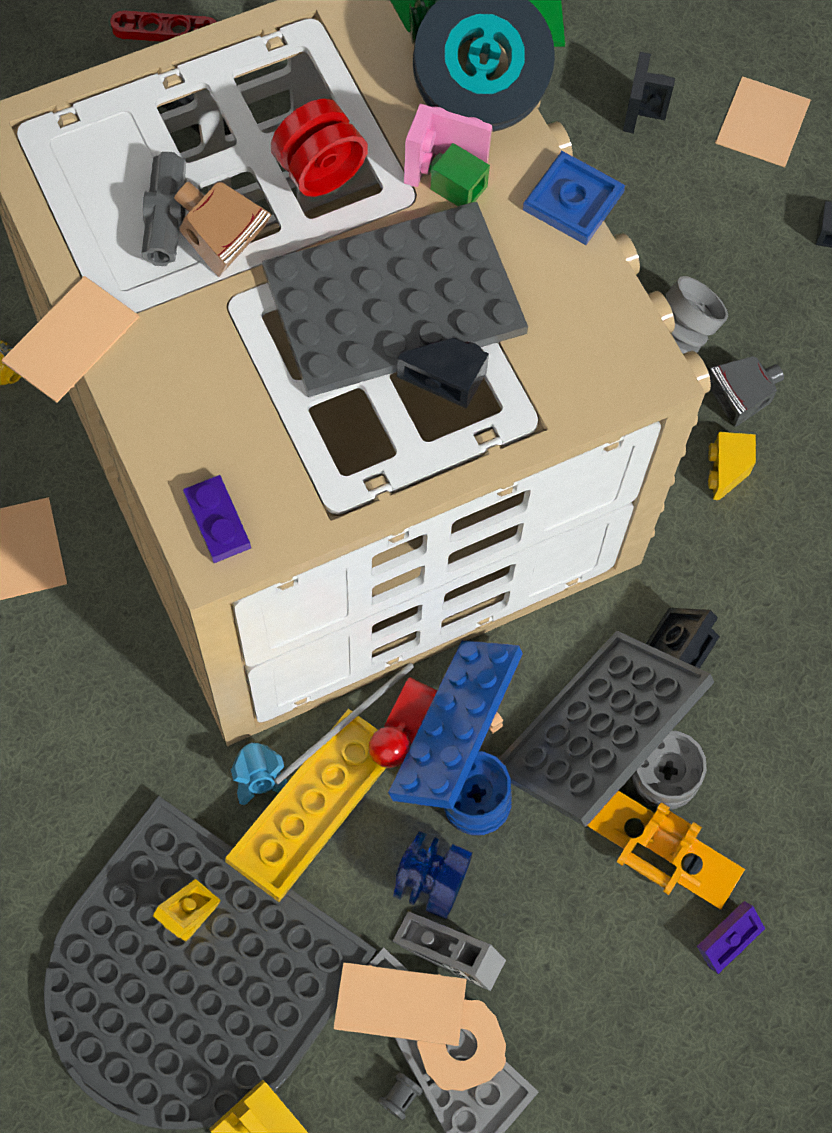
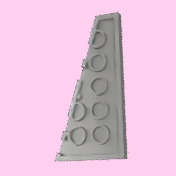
M385 948L367 965L409 971ZM461 1029L459 1046L446 1045V1049L452 1058L465 1061L475 1054L477 1041L470 1031ZM394 1038L445 1133H504L539 1093L507 1062L504 1068L486 1083L464 1091L442 1090L426 1073L417 1047V1041Z

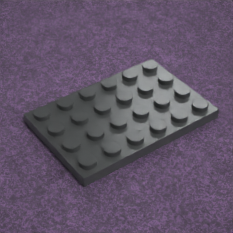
M478 202L262 261L267 283L308 397L397 372V362L401 352L451 338H456L463 342H473L480 347L525 335L528 332V324Z
M616 631L503 753L499 760L506 766L512 785L586 827L712 686L714 680L710 673Z

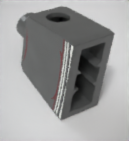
M754 356L710 368L709 371L710 390L734 427L739 426L769 405L777 392L775 384L784 380V374L779 365L774 364L764 369L758 358Z

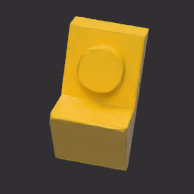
M195 879L160 904L153 917L178 938L180 937L182 940L187 941L219 905L221 900Z

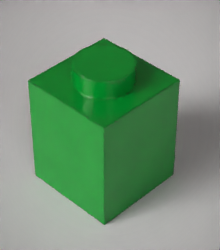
M452 143L444 154H437L430 165V190L458 207L473 203L488 187L490 165Z

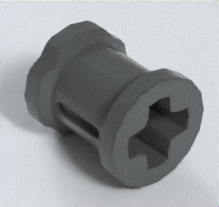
M399 1072L396 1076L397 1081L385 1098L380 1097L377 1102L396 1118L403 1121L406 1118L405 1111L415 1097L422 1094L423 1090L415 1082Z

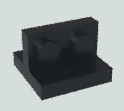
M639 53L623 132L634 134L638 115L664 121L666 119L675 78L647 72L651 57L649 53Z
M668 608L646 644L700 669L720 637L712 629L718 617L711 610Z

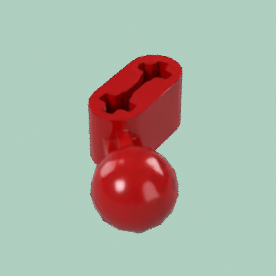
M411 677L408 678L384 728L374 732L370 738L369 754L376 764L391 769L403 763L438 690Z

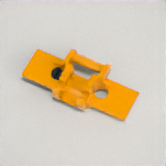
M618 791L587 825L624 849L616 863L621 866L624 864L628 865L664 888L663 892L667 895L671 893L676 883H679L721 910L745 871L738 864L697 840L696 837L702 827L695 822L691 824L669 811L670 807L663 802L659 804L654 813ZM631 818L640 819L644 825L642 835L637 838L629 837L625 832V824ZM637 843L647 847L675 865L677 869L673 876L670 877L632 853Z

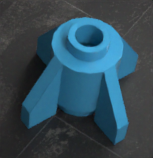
M250 743L244 746L238 752L231 768L233 781L238 782L237 795L241 805H246L255 796L254 793L261 794L271 789L280 792L287 784L286 778L278 785L274 782V779L281 774L280 771L284 768L283 760L278 753L264 744Z

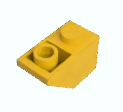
M719 432L715 442L710 443L708 460L714 461L713 471L710 470L708 488L713 489V500L723 498L750 475L756 463V434Z

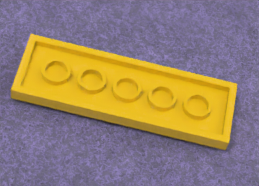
M348 709L339 719V721L334 725V727L338 725L353 711ZM357 716L309 757L226 856L225 862L276 901L280 902L386 769L376 764L369 754L370 738L378 729L360 716Z

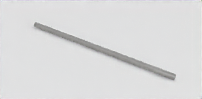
M412 663L407 664L274 779V782L277 785L413 669L414 665Z

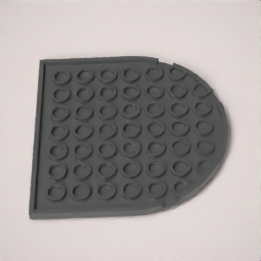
M160 796L150 806L64 920L55 938L49 966L46 969L44 986L45 1014L53 1045L62 1063L73 1080L94 1101L110 1112L140 1125L165 1130H191L214 1125L262 1080L275 1092L296 1069L335 1013L343 963L367 966L377 950L291 889H289L280 902L276 901L225 862L226 856L233 849L231 846ZM196 879L221 901L187 941H184L167 930L162 923L153 917V914L160 904Z

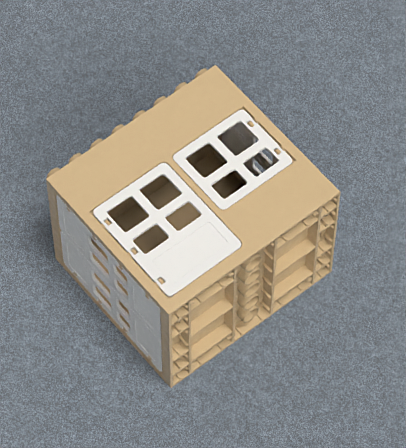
M277 0L0 101V216L37 322L83 276H86L139 315V318L127 329L126 333L104 353L68 393L227 746L402 670L409 663H418L460 644L462 640H470L640 565L650 539L655 536L654 528L660 513L664 511V501L669 488L675 483L674 475L680 459L686 454V443L692 427L698 422L697 414L705 393L709 392L711 387L709 373L702 358L693 350L683 354L671 335L675 328L674 316L664 295L659 291L647 294L636 276L640 270L638 254L633 242L625 233L613 236L603 221L588 244L584 245L523 211L524 201L560 152L564 151L573 156L571 142L565 128L558 121L546 124L538 110L540 107L539 102L534 110L517 124L491 133L488 164L490 165L488 187L475 201L478 202L528 324L527 334L481 347L483 351L489 353L487 373L467 409L398 378L397 372L312 397L307 396L267 283L262 261L458 207L430 190L431 173L429 175H422L418 187L404 183L406 138L419 104H427L420 95L414 78L413 52L415 44H412L410 32L404 27L390 0ZM474 38L473 41L467 40L458 49L459 64L468 76L470 75L465 67L467 55L471 44L478 38ZM500 44V61L495 74L488 79L491 81L500 78L508 70V58ZM480 54L479 63L486 64L487 55ZM288 60L287 66L281 70L238 86L234 81V78L280 61ZM290 89V111L257 124L247 104ZM194 94V100L189 104L162 114L157 109L161 105ZM322 98L331 99L338 104L349 118V124H353L368 143V154L363 165L355 175L341 187L317 197L305 196L291 180L289 172L281 171L276 158L271 153V140L282 121L297 108L310 101ZM223 117L232 133L230 135H225ZM199 124L200 145L179 153L170 133ZM161 152H175L178 156L185 158V183L189 181L198 190L205 186H208V190H210L217 182H223L232 188L230 177L246 171L251 172L257 182L235 191L254 203L266 199L273 213L264 229L220 277L211 270L182 235L180 229L175 262H171L167 266H154L149 261L143 260L141 253L145 228L143 221V197L145 191H149L153 157L160 155ZM296 187L297 199L294 196L291 188ZM185 209V217H186V215L189 213V211H187V210ZM221 475L248 536L251 549L213 563L186 501L183 489Z

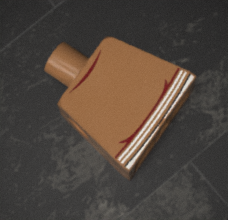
M188 181L174 197L179 204L189 211L179 228L182 235L218 277L222 275L264 229L271 217L268 211L223 182H217L204 195Z

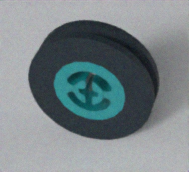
M438 0L425 15L417 33L413 52L415 82L420 95L428 106L441 107L448 112L468 118H478L485 123L491 124L492 132L503 130L527 117L540 102L550 82L554 68V42L547 22L529 0ZM478 38L471 44L467 55L465 67L470 75L468 76L459 64L458 49L467 40ZM500 44L508 57V70L500 78L491 81L488 79L495 74L500 61ZM480 54L487 55L486 64L479 63Z

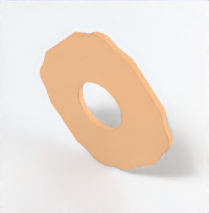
M464 1000L461 1029L470 1031L477 1041V1050L470 1059L459 1061L452 1058L447 1052L446 1044L417 1041V1047L426 1073L442 1090L464 1091L486 1083L505 1066L506 1043L496 1016L480 1000Z

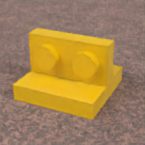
M264 1080L260 1081L209 1128L211 1133H308Z

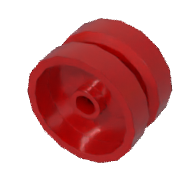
M322 98L310 101L297 108L282 121L271 140V153L279 164L289 172V177L305 196L317 197L341 187L355 175L363 165L368 154V143L353 124H349V118L334 100Z

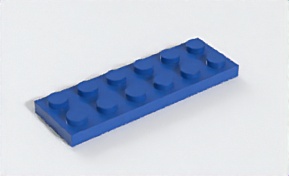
M461 641L411 744L410 750L388 792L393 801L453 809L523 655L519 645Z

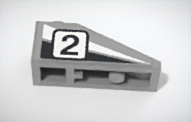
M409 911L393 939L395 944L489 991H491L506 961L491 944Z

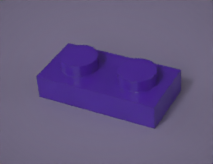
M221 475L183 489L186 501L213 563L251 549L248 536Z
M743 901L697 945V948L709 968L719 974L765 930V927L754 907Z

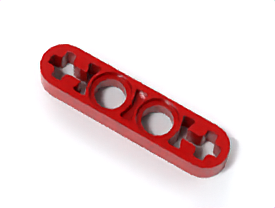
M118 11L110 19L112 32L118 38L159 42L191 32V26H194V30L217 22L215 19L206 16L137 11ZM123 22H127L125 27H119ZM136 22H138L139 29H135ZM150 23H154L159 26L154 31H146L144 29V27ZM181 25L186 27V30L182 33H174L172 28Z

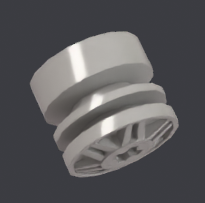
M688 276L680 277L666 293V300L671 307L675 322V328L671 335L683 354L691 350L697 353L701 346H704L707 342L708 335H713L727 320L728 313L726 307L711 289Z
M671 731L634 772L632 783L637 794L648 805L658 808L659 804L663 802L670 807L669 810L677 809L686 805L696 795L702 785L707 771L706 757L701 746L691 736L679 731ZM664 767L670 768V774H672L670 780L664 779V774L662 773Z

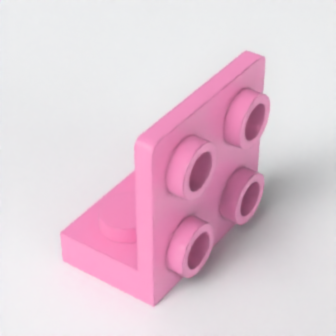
M419 104L406 138L404 183L418 187L422 175H429L430 165L436 155L439 153L444 154L452 143L488 164L492 125L475 117L468 118L448 112L441 107Z

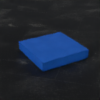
M561 151L524 201L523 211L587 245L624 193L625 185Z

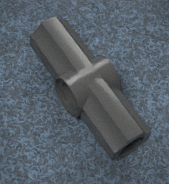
M161 152L160 155L153 157L149 191H145L143 197V221L145 228L141 253L143 260L149 261L154 266H167L169 263L175 262L179 226H181L185 218V208L174 197L185 183L186 160L175 152Z

